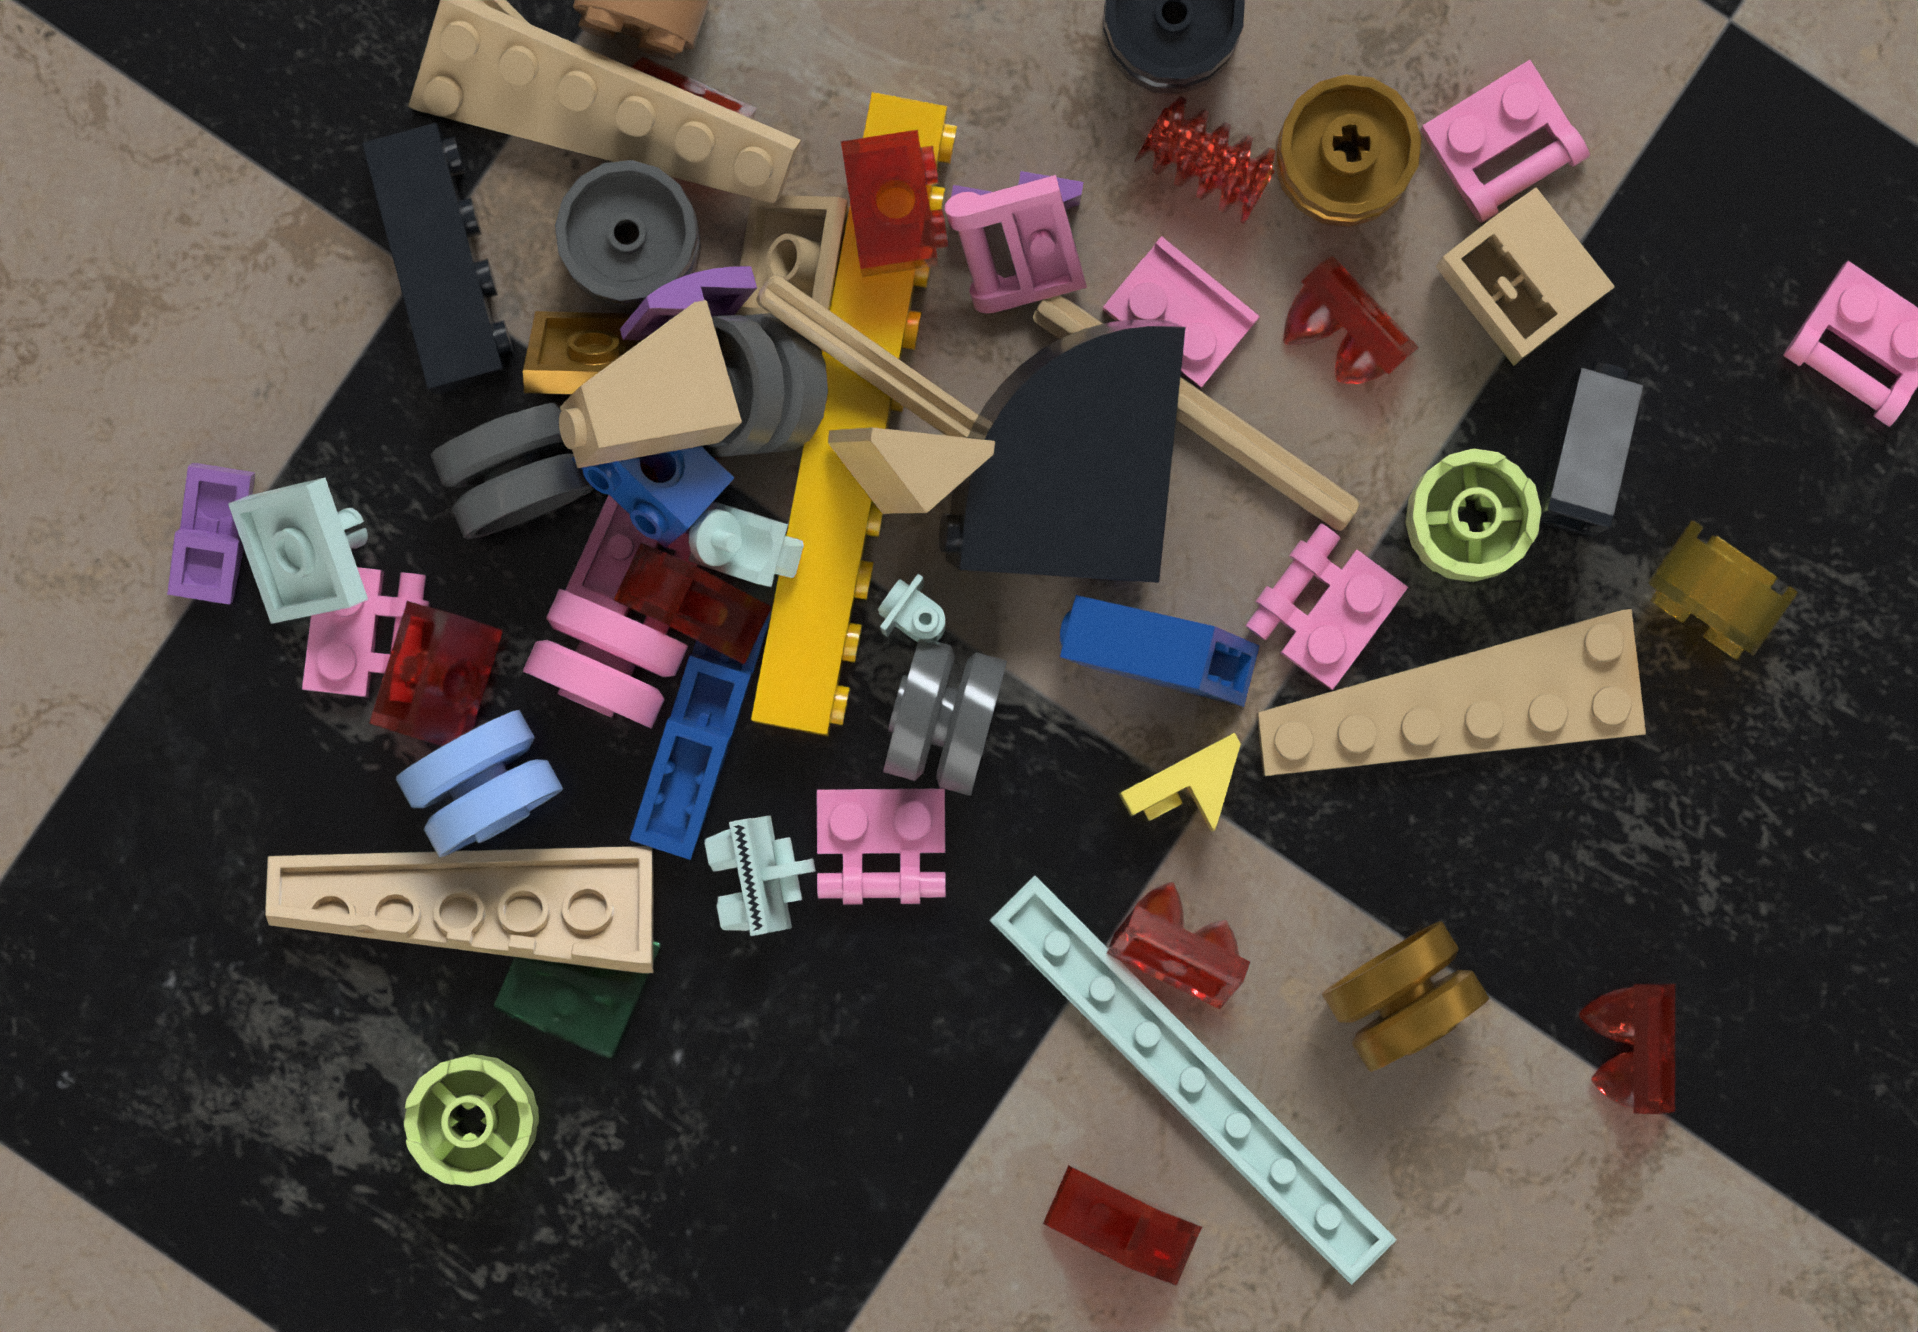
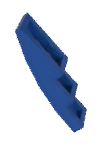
M718 590L711 592L693 652L689 656L671 716L668 718L630 837L631 841L691 860L769 628L772 608Z

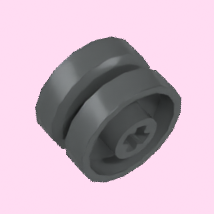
M633 160L603 163L580 176L563 197L555 223L558 253L578 287L600 305L626 312L635 311L648 295L661 286L694 273L701 250L698 220L680 184L658 167ZM627 225H636L639 237L634 243L623 245L616 240L615 236L626 234Z
M770 313L746 316H713L712 321L742 423L720 443L704 445L702 447L712 457L797 450L812 439L824 416L828 384L826 363L820 348Z
M561 403L543 404L491 420L448 441L432 452L431 457L442 485L462 488L485 482L464 493L452 507L463 538L483 537L525 523L576 501L594 489L584 477L583 469L577 468L576 463L572 460L574 454L557 455L542 460L565 446L559 429Z
M919 638L909 675H903L888 728V732L893 734L883 772L915 781L924 773L931 746L943 747L936 773L939 787L971 796L1007 661L975 653L967 660L959 689L949 687L948 683L955 659L952 647L947 644Z

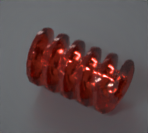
M1182 96L1178 97L1168 107H1164L1134 162L1141 160L1150 151L1155 152L1152 166L1153 173L1160 175L1174 163L1177 165L1174 185L1181 188L1193 177H1198L1196 197L1204 200L1216 189L1221 190L1218 210L1226 213L1239 201L1242 202L1240 223L1245 224L1275 172L1273 164L1276 150L1268 147L1257 157H1250L1253 144L1252 136L1246 134L1233 146L1229 145L1231 124L1224 121L1211 133L1207 132L1209 112L1202 108L1192 118L1186 120L1184 115L1187 99Z

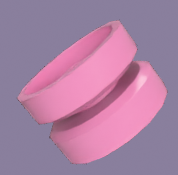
M559 589L546 619L553 629L579 640L580 643L576 651H573L549 640L535 642L523 672L559 687V695L612 718L615 712L652 729L665 699L659 689L631 677L637 666L663 678L675 676L688 646L610 609Z

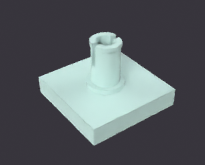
M325 478L249 495L228 504L271 624L350 608L368 600L351 552L352 548H359L366 543L368 539L367 529H359L352 533L344 532V530L364 522L363 518L353 508H345L337 512Z

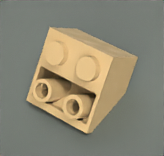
M1537 187L1486 222L1445 254L1435 266L1513 366L1615 287Z

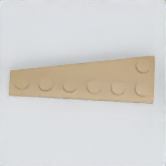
M440 0L408 106L417 111L612 162L633 160L658 167L670 177L773 204L782 195L801 142L800 139L475 0Z
M1632 609L1613 612L1258 712L1257 721L1263 775L1272 776L1645 735L1646 730Z
M649 846L455 851L439 858L436 852L268 856L266 918L271 926L638 973H653V850Z

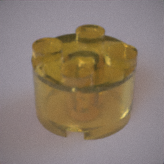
M1691 520L1648 581V584L1656 589L1650 601L1682 623L1686 621L1690 613L1705 622L1710 627L1702 637L1734 659L1738 660L1744 650L1754 656L1798 592L1792 587L1785 585L1780 594L1776 593L1771 587L1778 577L1718 536L1712 535L1707 544L1696 538L1703 529V526Z

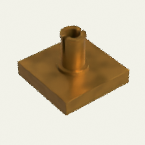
M535 311L523 368L524 393L573 394L581 385L641 342L639 340L622 339L620 328L633 313Z

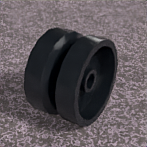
M1105 0L1102 36L1111 61L1129 81L1154 93L1182 94L1207 85L1227 67L1238 45L1244 27L1245 0ZM1167 8L1181 11V23L1174 25L1164 20L1163 17L1166 15Z

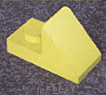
M1233 733L1119 793L1130 816L1143 810L1150 821L1183 804L1177 792L1187 787L1211 832L1215 831L1241 743L1236 734Z

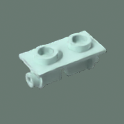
M917 574L910 585L899 579L878 608L879 615L885 618L880 628L882 634L886 637L889 636L894 627H897L916 642L919 641V638L937 642L943 636L945 631L944 612L937 603L920 592L924 587V579L921 575Z

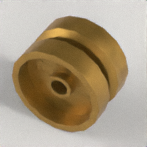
M1344 74L1319 81L1297 98L1279 132L1275 167L1282 190L1300 212L1322 224L1351 227L1376 220L1398 202L1419 166L1422 139L1415 114L1396 90L1373 77ZM1340 144H1349L1357 151V158L1355 162H1347L1345 153L1343 151H1334V149Z
M1442 921L1420 930L1341 978L1321 994L1338 1022L1352 1023L1377 1010L1381 1014L1356 1033L1352 1042L1353 1047L1370 1072L1380 1069L1405 1055L1410 1056L1431 1045L1455 1029L1459 1022L1470 1016L1490 999L1473 971L1458 970L1432 983L1430 978L1448 966L1455 959L1459 950Z

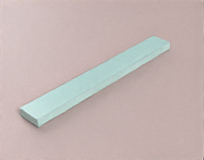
M1036 876L1030 879L990 919L1026 958L1351 1285L1397 1240Z

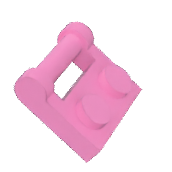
M1528 60L1427 122L1420 129L1467 206L1480 223L1498 214L1497 206L1567 163L1574 167L1590 157L1583 138L1570 124L1531 60ZM1545 127L1554 141L1553 143L1485 185L1479 181L1474 173L1475 169Z
M1056 175L984 195H978L975 192H962L952 196L946 202L945 213L948 223L952 229L958 231L973 280L969 290L975 309L980 313H995L1087 288ZM1002 223L1017 275L1007 278L997 275L984 231L985 226Z
M1848 261L1843 264L1783 356L1798 366L1805 362L1875 409L1873 416L1890 427L1902 413L1911 395L1918 387V307ZM1827 328L1898 376L1891 388H1887L1820 343L1819 339L1824 330Z

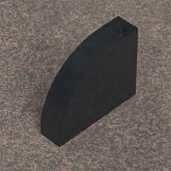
M1124 320L1085 328L1041 349L1005 379L983 407L967 437L995 441L994 454L953 490L950 513H944L940 520L939 548L941 552H946V561L959 570L1159 583L1186 327L1166 320Z

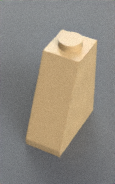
M707 300L697 301L688 306L581 385L560 406L559 429L561 438L568 449H572L577 468L720 443L742 423Z

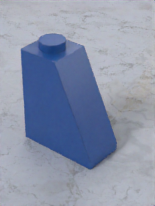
M1078 595L1075 596L1072 610H1069L1064 616L1060 628L1061 658L1088 668L1241 707L1245 706L1260 647L1216 626Z

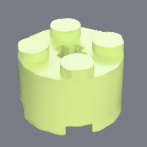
M1470 449L1448 455L1421 476L1408 499L1405 523L1412 548L1419 555L1420 561L1429 569L1448 579L1475 582L1498 576L1525 556L1538 535L1542 509L1535 484L1530 478L1526 477L1519 466L1507 460L1506 456L1499 452ZM1465 500L1474 501L1476 511L1487 513L1488 520L1477 526L1478 532L1469 531L1468 523L1459 521L1458 511L1466 508Z
M472 1054L438 1064L419 1078L406 1099L404 1127L408 1150L422 1170L441 1182L452 1185L458 1184L471 1187L494 1182L523 1161L535 1141L539 1124L538 1106L536 1105L534 1092L520 1072L498 1058ZM461 1105L468 1110L479 1106L484 1111L486 1117L481 1121L486 1124V1129L483 1134L477 1130L466 1135L461 1132L457 1126L464 1119L457 1114Z

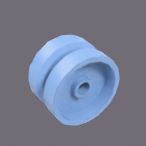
M520 710L509 712L473 729L425 756L396 776V781L411 807L425 808L450 796L454 800L432 815L424 828L439 858L458 851L476 841L478 843L486 841L527 818L530 815V811L562 791L563 787L548 760L535 759L509 771L506 770V765L529 750L535 738Z

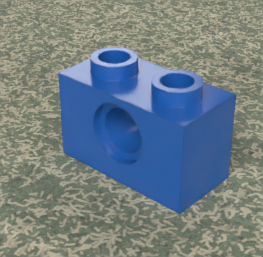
M702 446L582 467L584 477L593 488L603 494L610 495L630 514V519L639 532L650 539L657 540L664 548H667L682 535L734 479ZM640 463L650 466L655 471L658 483L649 480L643 474Z

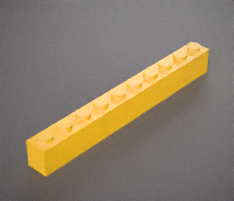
M872 92L830 311L901 360L903 348L915 350L922 312L911 311V303L915 286L927 288L934 250L924 249L922 246L926 225L939 226L945 188L934 186L938 162L951 163L957 126L946 124L947 106ZM822 350L826 363L828 384L823 419L812 439L806 442L803 447L786 535L802 540L804 547L796 575L793 578L782 575L778 577L751 720L755 723L829 736L831 723L843 725L850 688L839 686L843 660L855 663L862 625L850 623L855 598L867 600L874 562L862 560L867 535L879 537L884 515L828 444L829 430L870 427L888 429L891 410L903 412L904 406Z

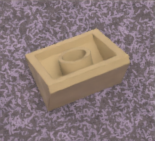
M780 196L777 202L773 204L751 198L740 266L752 267L757 289L735 315L746 316L769 313L757 304L756 298L760 289L771 276L782 277L830 311L849 213L846 199L822 196Z
M873 427L829 430L828 436L830 447L882 514L927 513L994 454L995 441Z

